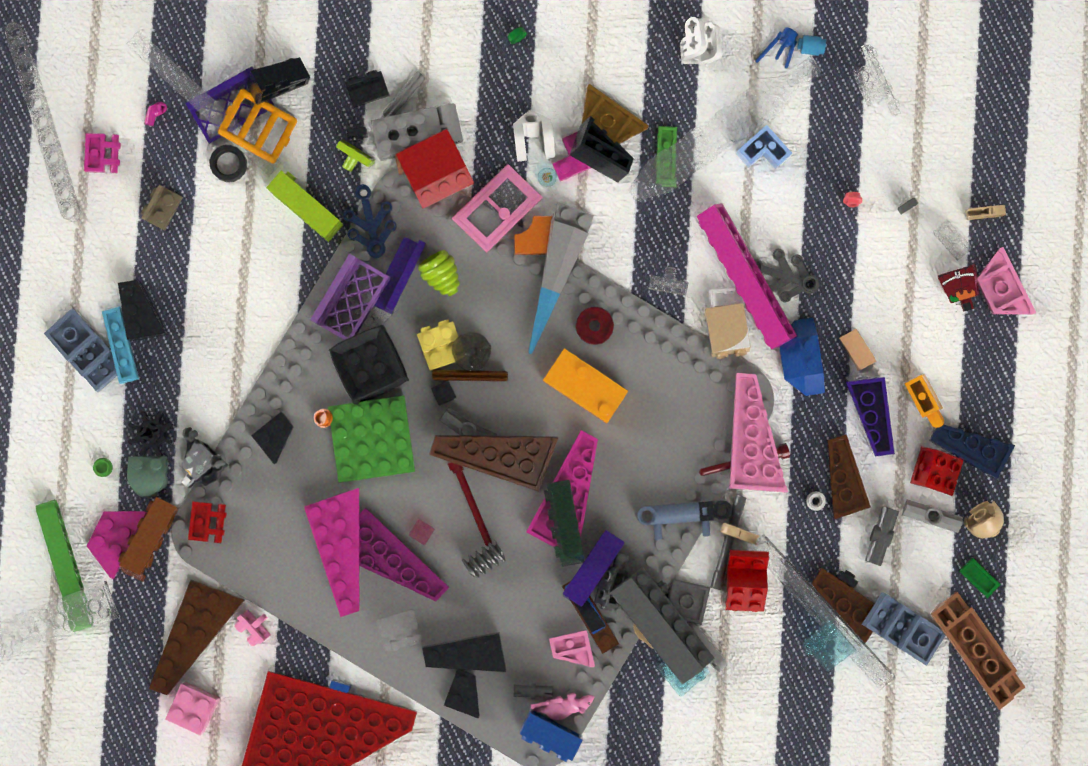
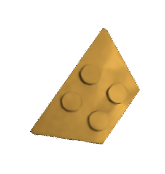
M591 84L588 85L582 123L592 116L595 119L594 123L601 130L605 129L608 132L606 135L614 143L617 141L619 144L648 129L649 125Z

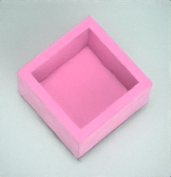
M184 682L181 684L165 720L193 733L202 735L207 728L220 697Z

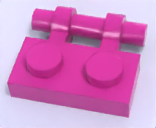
M86 133L85 172L105 173V165H109L110 173H118V166H120L118 153L119 149H121L119 135L113 134L111 142H107L105 134ZM106 148L111 149V159H105Z

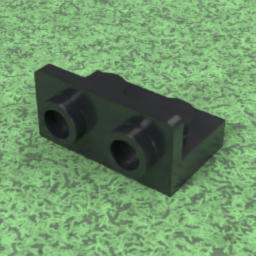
M373 70L366 73L367 76L361 78L355 76L349 78V82L345 83L354 108L390 96L381 71Z

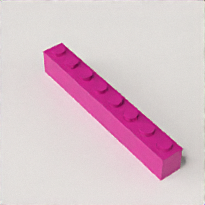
M722 203L715 204L697 216L699 226L706 232L708 242L716 250L719 261L725 266L728 277L734 282L738 295L743 298L745 307L752 314L755 320L754 323L761 330L767 346L772 350L795 338L797 335L724 205Z

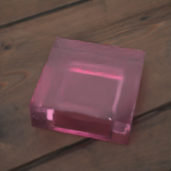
M418 519L409 536L425 546L435 529Z

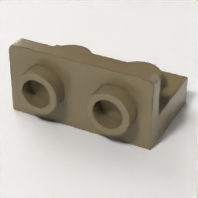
M159 184L157 188L153 189L150 195L152 199L149 204L144 206L141 214L143 215V220L165 231L183 197Z

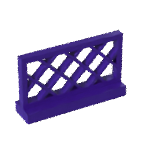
M253 66L185 103L209 144L223 137L217 134L210 138L207 133L209 124L220 127L218 124L209 122L212 111L223 114L222 123L226 115L228 103L234 102L230 100L231 92L234 90L240 91L239 87L245 85L244 89H247L250 71L254 70ZM216 100L226 101L224 112L213 109ZM268 100L270 104L274 105L272 100ZM242 101L237 116H234L236 118L234 126L228 127L227 130L232 132L243 126L246 118L239 117L241 107L252 108L253 106L243 104ZM202 108L210 110L207 121L199 119L196 111ZM260 109L256 118L268 111Z

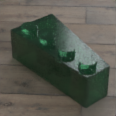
M570 480L548 483V490H544L546 502L550 501L551 508L547 510L549 520L554 522L551 532L552 538L557 539L558 546H554L556 558H560L562 567L581 564L584 562V554Z

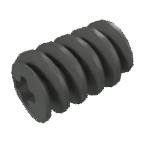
M496 541L495 546L490 542L488 543L489 550L481 547L482 554L475 551V558L468 555L469 562L462 559L471 576L473 575L478 579V571L486 574L485 567L492 570V563L499 566L498 559L502 562L506 561L505 555Z

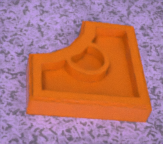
M533 216L530 227L523 233L514 235L515 255L547 254L552 216Z

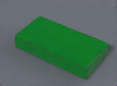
M971 558L958 571L986 598H989L1001 585L974 558Z

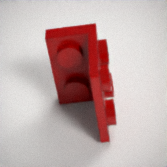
M921 446L910 483L953 496L963 460L942 451Z

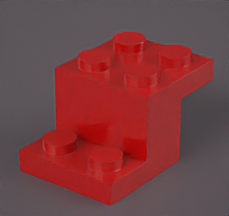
M730 550L726 573L727 596L725 610L764 612L768 591L767 568L769 552Z

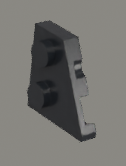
M280 412L251 436L275 465L294 426L283 412Z
M457 669L444 706L479 718L476 675Z

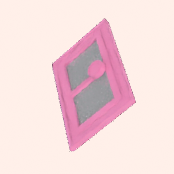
M507 164L451 219L487 253L543 197Z

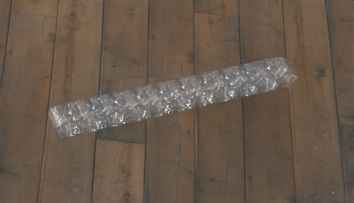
M10 22L5 27V35L59 212L67 221L76 222L81 217V209L29 39L21 25L16 22ZM15 29H19V34L12 36V32ZM24 46L25 51L22 54H18V49ZM30 64V70L23 72L24 66ZM35 82L36 87L33 90H29L30 83ZM41 100V106L34 108V103ZM46 118L47 123L40 127V120ZM48 136H52V142L46 145L45 139ZM54 154H57V155H58L57 161L54 162V163H51V161H50L51 156L54 155ZM59 172H63L62 180L57 181L56 175ZM68 190L69 196L66 199H62V192ZM70 208H74V215L68 217L67 211Z

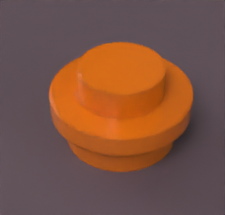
M320 409L314 414V422L318 427L326 428L332 423V413L328 409Z

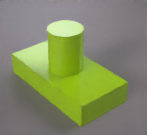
M340 140L336 148L348 155L342 167L350 172L353 171L358 161L367 167H371L376 160L345 140Z

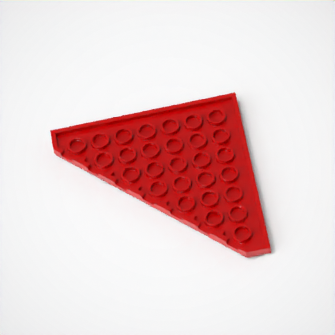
M268 671L242 766H351L411 732L417 711L349 692L344 693L327 686Z

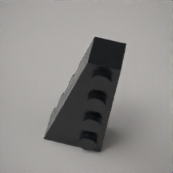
M500 632L422 647L426 667L506 672Z

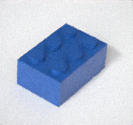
M531 709L520 729L521 739L530 744L533 741L538 743L540 749L548 753L551 750L557 754L556 757L566 762L568 759L573 761L583 741L581 734Z

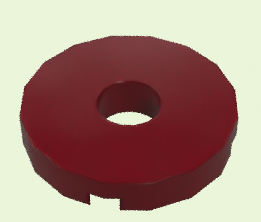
M595 306L587 308L577 318V334L587 344H602L613 333V319L609 312L603 308ZM595 320L600 323L598 331H592L589 328L591 321Z

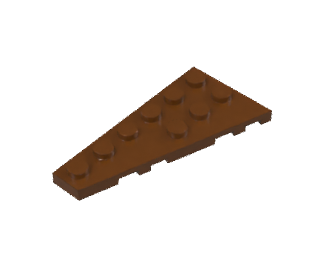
M435 435L429 455L539 492L558 437Z
M191 579L149 689L169 695L245 599Z

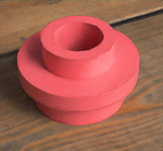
M848 192L843 198V203L848 207H857L862 203V197L858 192Z

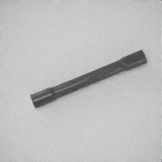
M735 496L729 525L738 528L746 497ZM725 535L710 588L717 590L722 588L734 537Z

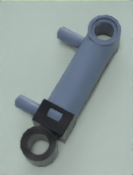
M723 500L717 501L714 504L712 501L644 506L638 510L637 519L643 525L654 526L655 540H662L661 524L702 521L703 536L707 537L710 536L709 521H714V517L721 520L728 519L732 514V506L729 502ZM721 504L727 507V512L723 516L717 513V508ZM649 510L652 513L650 521L642 519L643 511Z

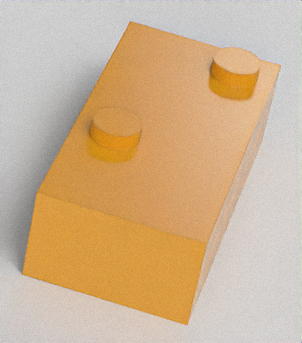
M565 348L543 379L544 383L606 424L628 393V390Z

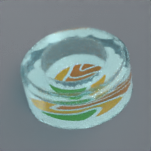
M543 168L539 171L538 182L541 186L551 187L556 183L557 175L553 169Z

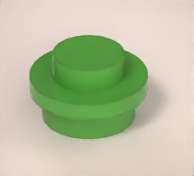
M106 458L97 459L93 465V471L99 477H107L113 470L111 461Z

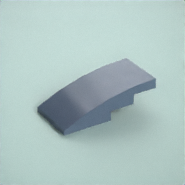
M74 308L70 309L44 333L63 357L72 364L96 392L99 393L117 376L111 348Z
M884 592L880 594L862 623L863 626L926 666L946 636L940 628Z

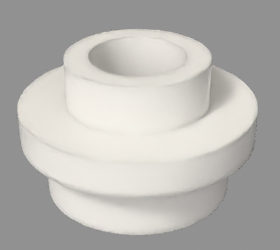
M811 492L806 498V504L811 510L818 511L825 506V496L820 492ZM815 497L819 499L817 505H814L812 502Z

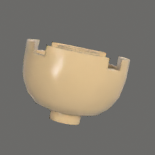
M984 501L969 511L972 515L964 519V525L973 536L982 539L997 536L1004 523V515L995 501H992V503Z

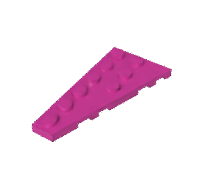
M582 430L526 531L528 534L575 559L578 558L598 442L597 438Z
M360 488L304 506L340 617L360 611Z

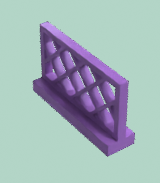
M349 254L310 320L343 340L348 339V337L343 334L342 327L352 326L353 331L349 338L358 334L390 277ZM359 267H365L367 275L358 278L357 271ZM381 276L384 278L380 285L373 287L372 277ZM368 279L370 288L360 290L359 281ZM356 283L357 292L348 294L347 287L349 284ZM371 292V301L363 303L362 294ZM359 296L360 305L351 307L349 298ZM346 299L347 309L338 311L337 304L339 301ZM361 308L362 316L354 320L352 311ZM349 312L350 321L341 324L339 315ZM336 316L338 325L327 326L326 323L329 318Z

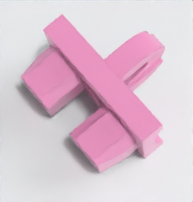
M247 609L237 617L238 621L234 627L238 632L242 633L247 629L251 633L247 638L251 646H255L258 643L261 644L271 635L262 625L268 618L265 614L257 619Z

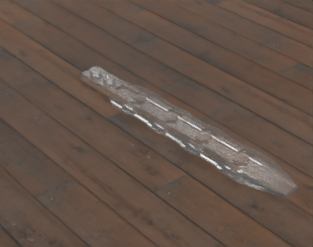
M810 56L780 78L760 80L746 90L744 95L730 105H725L715 113L716 115L699 127L690 130L685 134V137L667 150H662L648 160L629 187L628 192L636 202L671 192L685 182L690 175L704 165H709L718 158V155L735 143L744 140L749 136V133L766 121L769 122L783 112L791 94L820 74L822 69L813 57Z

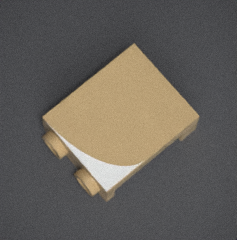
M743 303L705 309L704 315L705 321H707L712 357L724 359L728 355L744 356L747 352H750L751 345Z

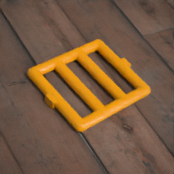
M240 89L232 105H229L225 112L226 116L218 129V134L274 164L284 146L287 147L290 141L289 137L297 124V118L267 101L257 105L249 91ZM246 98L255 104L238 135H235L227 129L242 101ZM262 107L271 112V115L255 145L244 140ZM280 117L287 121L288 124L272 154H269L261 148L277 118Z

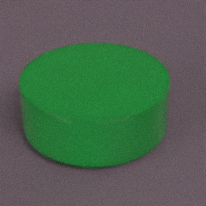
M518 27L509 33L508 40L511 44H516L526 37L527 32L523 27Z

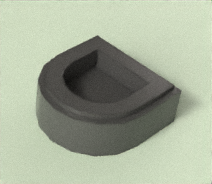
M912 198L898 207L897 210L902 215L916 206L918 202L915 198Z

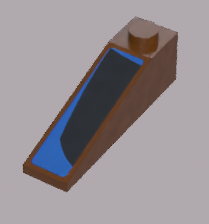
M571 581L562 586L564 591ZM591 596L588 597L582 607L570 600L602 654L619 644Z

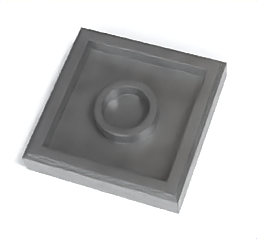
M673 579L668 599L686 622L702 625L710 587Z

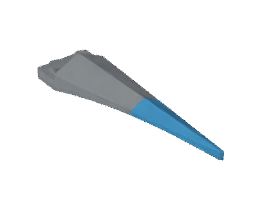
M557 202L551 219L545 267L528 351L529 354H532L587 239L594 215Z

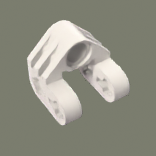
M696 17L689 18L685 24L686 37L682 38L680 42L681 62L683 64H702L718 60L723 52L720 27L713 23H706L704 25V22Z
M529 111L513 124L517 162L527 161L525 136L537 137L543 134L545 157H555L551 119L538 112Z

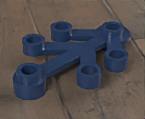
M362 184L356 188L355 193L357 198L362 201L366 221L356 216L352 210H346L343 217L347 222H353L369 232L370 240L360 235L355 228L350 229L347 235L350 240H356L366 246L367 253L371 257L380 258L386 251L385 241L390 233L396 230L397 225L395 221L388 220L379 238L377 237L376 230L385 216L392 211L393 207L390 202H383L380 211L375 219H373L369 201L371 190L367 185ZM362 190L367 191V195L364 197L360 195ZM385 204L390 205L388 211L383 210ZM352 213L353 217L351 219H347L346 214ZM393 223L394 228L388 229L387 225ZM352 231L357 232L355 238L350 237ZM376 245L380 247L378 252L373 251V247Z

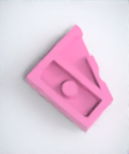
M587 630L549 638L553 658L595 667Z

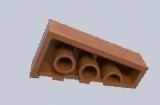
M158 497L154 501L151 500L146 509L148 513L145 518L142 517L138 522L137 528L139 529L136 535L132 534L127 544L129 545L127 551H123L118 560L123 573L141 582L146 577L143 575L145 569L151 567L154 561L153 552H157L160 549L164 539L162 535L168 533L178 512L176 506Z

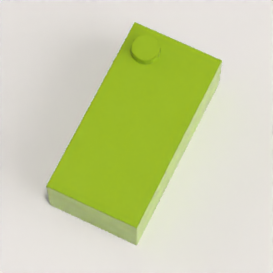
M281 170L266 188L329 242L342 228L343 224L294 182L296 178L287 171L285 174Z

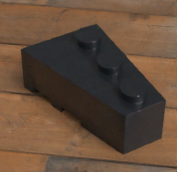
M300 57L290 58L284 62L251 70L247 87L258 105L307 85L310 75Z
M590 116L580 125L570 156L618 183L629 174L634 158L617 141L614 143L606 135L608 132L605 129L601 130L594 123L595 119Z
M138 280L118 283L127 340L137 341L169 335L143 284Z

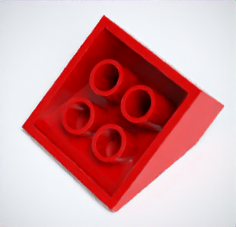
M448 129L440 131L396 153L422 209L474 184Z

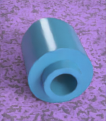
M803 35L798 40L797 49L801 50V54L824 55L826 39H822L819 36Z

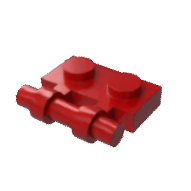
M192 501L188 540L208 542L209 534L215 535L214 543H222V536L225 534V530H223L224 518L227 516V512H225L226 505L218 504V510L212 511L213 503ZM211 517L217 518L215 529L210 528Z

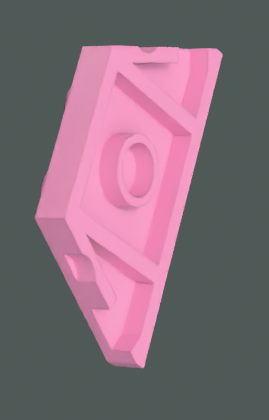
M1004 247L1000 248L978 276L979 288L992 314H1035L1036 311Z

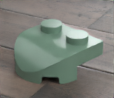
M167 456L128 457L127 480L131 489L138 496L144 498L155 497L163 488H166L168 483Z

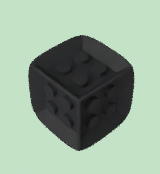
M384 325L358 333L328 350L341 382L352 399V403L355 405L359 404V402L378 397L409 381L401 358Z

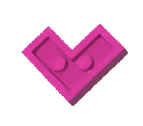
M578 132L562 138L569 156L552 163L560 182L591 168L570 156Z

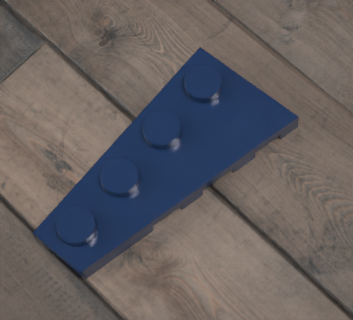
M944 424L941 427L935 428L929 439L930 442L994 479L999 477L1015 447L1013 444L965 432Z

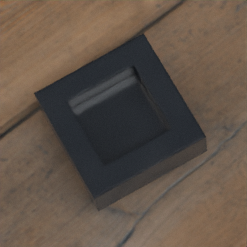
M366 127L348 128L347 137L352 139L353 142L364 141V138H368V132Z
M449 380L431 388L439 406L456 399Z
M847 570L845 572L839 571L836 575V578L851 588H855L858 584V581L855 580L856 576Z

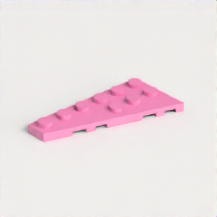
M736 373L729 489L787 493V486L783 478V471L780 467L776 445L768 423L767 412L764 408L756 374Z

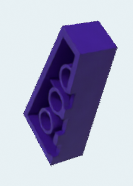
M885 377L846 382L874 456L895 454Z

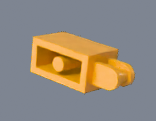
M923 374L906 382L905 386L922 418L927 417L935 428L943 426L944 418L939 411L943 407L927 376Z

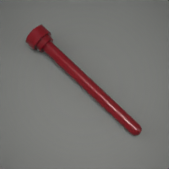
M779 444L776 447L778 459L790 458L787 444ZM731 461L701 468L699 474L705 476L731 468Z
M450 462L447 465L450 471L456 474L485 545L489 547L488 543L492 544V540L462 471L464 468L461 465Z

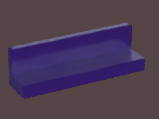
M406 237L403 238L386 272L390 280L375 303V307L390 314L393 313L425 248V242L419 240L417 243Z
M605 530L562 593L563 597L569 601L572 600L582 607L624 546V541Z

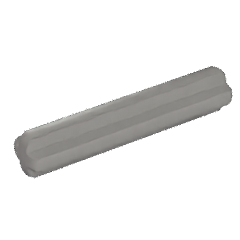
M416 72L383 111L385 117L395 115L424 81L425 77L420 72Z

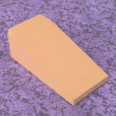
M857 329L839 338L858 371L876 362L875 357Z

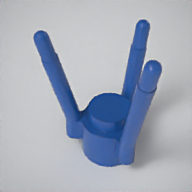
M785 27L783 32L778 33L776 38L759 55L755 62L758 63L779 41L781 47L775 56L776 60L779 59L785 47H790L785 63V69H787L794 47L797 44L796 38L798 33L791 28Z

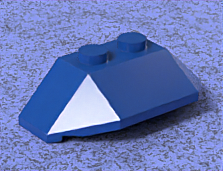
M814 319L794 320L791 326L797 336L779 347L784 380L805 396L825 393L823 366Z

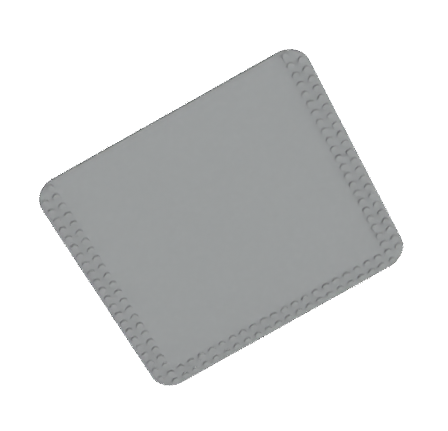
M397 168L385 174L377 182L369 198L373 219H375L380 211L383 202L388 201L393 207L392 211L385 216L376 230L377 237L379 238L388 220L395 221L397 225L396 230L390 233L384 243L386 246L384 255L380 258L371 257L367 253L366 246L356 240H350L346 233L216 447L215 452L221 455V458L228 464V467L221 472V477L218 481L206 486L195 482L173 520L172 541L179 556L189 565L520 765L556 766L563 762V760L556 757L557 754L550 750L548 753L540 749L538 743L533 741L530 744L521 739L522 735H520V729L531 709V704L545 702L550 698L535 697V699H531V697H514V684L553 686V697L561 696L563 699L567 698V694L573 692L576 693L575 698L578 699L586 695H593L595 697L583 714L578 711L563 720H553L582 735L639 639L633 628L634 623L620 605L618 609L612 608V611L601 609V604L595 603L619 642L617 646L602 654L571 601L563 597L564 589L562 586L573 579L604 531L607 530L624 541V546L619 553L630 556L628 563L624 567V570L628 571V577L640 567H643L656 584L663 581L667 583V588L669 589L672 580L676 577L702 533V521L661 524L662 540H655L654 526L641 524L637 519L638 510L644 506L712 501L714 504L720 501L730 486V469L701 476L699 470L731 461L736 373L756 374L768 420L774 407L773 389L767 377L755 366L734 354L728 355L724 359L712 357L709 339L578 261L575 262L533 353L529 354L546 255H515L514 235L526 231L518 225H515L486 253L451 219L472 199L471 197L458 191L422 209L406 174L399 175ZM385 204L383 206V210L388 211L390 209V205ZM482 204L467 217L486 237L504 221L496 212ZM362 207L357 216L366 221ZM352 223L349 230L355 228L360 235L370 240L369 232ZM389 223V224L387 225V228H388V229H393V228H394V224H393V223ZM352 231L350 233V237L355 238L357 236L356 231ZM404 237L417 243L421 240L426 243L425 248L393 313L390 314L374 306L358 332L361 333L370 328L384 325L404 365L409 381L371 400L405 396L415 472L339 483L331 424L326 428L318 427L314 422V414L320 409H328V406L352 403V399L346 392L328 351L343 341V339L310 319L349 254L386 274ZM378 245L373 247L374 252H378L380 250V247ZM441 250H447L448 254L454 257V264L457 266L456 272L459 276L460 285L457 287L458 292L452 296L447 294L441 295L439 291L434 290L433 286H429L427 281L422 280L421 272L418 270V265L423 260ZM359 267L357 271L358 278L367 275L365 267ZM372 277L373 287L380 285L383 277ZM368 279L359 281L360 290L370 288ZM356 283L349 284L347 287L348 294L357 292ZM371 292L362 294L363 303L371 301ZM359 296L349 298L351 307L360 305ZM346 299L339 301L337 304L338 311L347 309ZM594 306L608 311L614 323L613 333L610 338L598 345H591L582 341L576 331V321L580 313ZM361 308L352 311L354 320L362 316ZM349 312L339 315L341 324L350 321ZM336 316L330 317L326 325L329 327L338 325ZM448 319L449 322H454L466 359L435 370L507 371L508 381H449L456 399L439 406L431 388L448 380L432 379V371L429 370L417 334L420 333L419 329L430 326L432 329L438 327L439 322ZM595 320L591 321L589 328L592 331H598L600 323ZM352 326L342 327L343 334L349 338L353 331ZM564 348L628 390V393L607 424L543 382V379ZM448 407L473 424L496 433L497 436L558 437L539 492L463 466L464 470L462 471L490 535L492 545L495 546L496 541L506 559L505 562L498 559L499 566L492 563V570L485 567L486 574L478 571V579L470 575L462 559L469 562L468 555L475 558V551L482 554L481 547L489 550V547L485 545L456 474H453L447 465L450 462L429 455L435 435H459L439 421ZM283 412L294 428L287 439L278 462L274 465L251 435L277 414ZM465 425L462 428L464 435L468 436L473 432V428L470 425ZM582 430L597 438L598 442L578 558L575 559L528 534L526 531ZM360 488V513L364 508H367L449 586L448 590L435 602L359 566L360 611L340 617L304 506ZM192 501L213 503L212 511L218 510V504L226 505L225 512H227V516L224 518L223 530H225V534L222 536V543H214L215 535L209 534L208 542L188 540ZM649 510L643 511L642 519L650 521L652 513ZM211 517L210 528L212 529L216 528V517ZM599 583L590 594L593 601L595 600ZM587 630L595 667L553 658L549 638ZM500 632L506 672L463 670L476 675L479 718L444 706L457 669L426 667L422 647Z

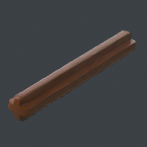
M433 370L432 379L449 381H508V372Z

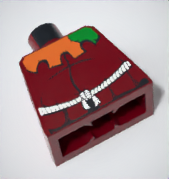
M976 264L938 275V279L950 303L960 301L963 312L974 309L971 298L979 295Z

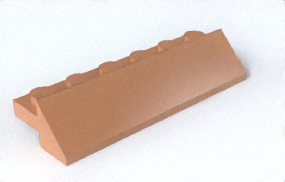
M958 592L952 594L941 604H937L931 612L932 617L996 707L1001 710L1014 699L1016 694L1025 688L1015 673L1017 669L974 609L967 606Z

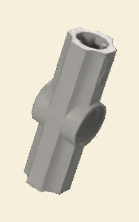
M908 499L902 510L903 516L956 533L959 532L963 523V517ZM931 511H934L937 515L936 520L933 522L928 518V514Z

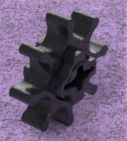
M142 411L143 423L141 425L128 424L130 428L137 430V436L134 439H129L128 443L134 445L136 442H141L142 449L139 455L145 457L146 451L149 448H154L156 456L161 457L162 453L159 448L162 443L166 442L174 445V441L166 438V432L169 429H174L175 425L169 423L167 426H162L160 421L164 414L161 411L157 412V417L154 420H149L147 413ZM151 430L155 432L152 434V438L148 436Z

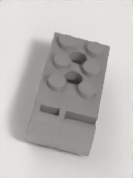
M454 103L371 120L380 161L393 159L396 153L445 129H448L455 145L463 142L456 104ZM415 129L418 133L416 136L411 137L408 135L409 131ZM392 134H399L397 140L392 141L389 139Z

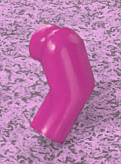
M157 102L149 106L144 124L154 126L155 118L166 112L167 105L163 102Z

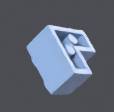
M766 125L745 143L736 154L748 168L760 157L764 156L777 169L791 156L792 152Z

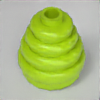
M441 250L432 254L418 265L422 280L427 281V284L433 286L434 290L439 291L441 295L447 294L452 296L458 292L457 287L460 285L456 272L457 266L454 264V257L449 255L447 250Z

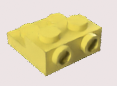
M447 319L439 322L438 327L431 329L430 326L419 329L420 333L417 334L430 371L466 359L453 321L449 322Z

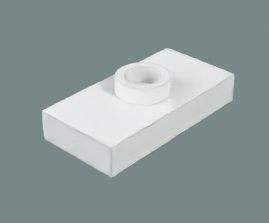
M736 287L709 290L711 308L743 303L745 306V302L738 295Z

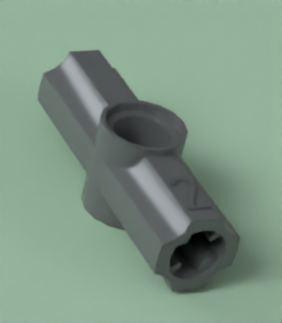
M882 506L877 524L873 527L870 535L871 542L864 561L878 566L882 565L887 547L890 546L893 539V529L899 511Z

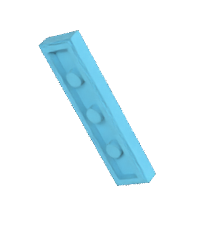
M119 306L102 311L119 383L124 384L138 380L139 376L131 344L126 337L122 308Z

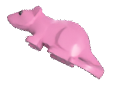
M573 692L567 694V698L564 699L561 696L553 697V699H547L545 702L531 704V710L544 713L553 720H563L578 711L583 714L595 697L593 695H586L578 699L575 698L576 693Z

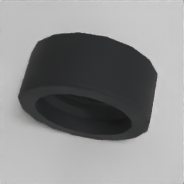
M222 145L216 148L209 159L212 173L224 182L239 180L247 169L245 155L241 150L232 145ZM224 153H233L239 159V168L233 174H223L217 167V161Z

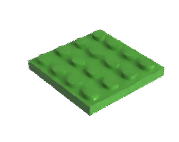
M405 396L363 401L357 405L349 403L328 406V410L332 413L333 417L331 431L339 483L415 472Z

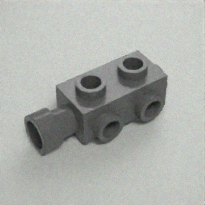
M618 553L614 559L613 567L609 566L601 578L594 600L595 603L601 604V609L612 611V608L618 609L619 604L610 592L628 578V571H625L624 567L629 561V555Z

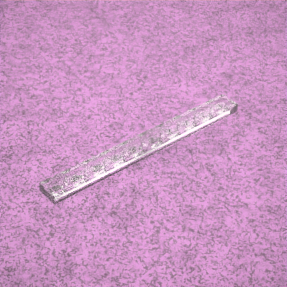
M138 30L126 45L212 125L219 129L226 116V110ZM233 118L227 130L238 135L242 125ZM249 132L244 138V140L248 141L253 145H255L257 139ZM232 142L268 177L282 164L278 159L276 163L271 164ZM262 146V150L272 154L265 146Z
M765 534L757 539V545H750L749 549L751 551L769 552L768 569L879 690H882L895 679L896 676Z

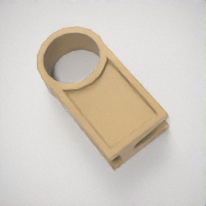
M1005 205L969 208L965 211L966 220L1005 216Z
M726 523L722 524L720 530L723 534L757 545V538L760 537Z

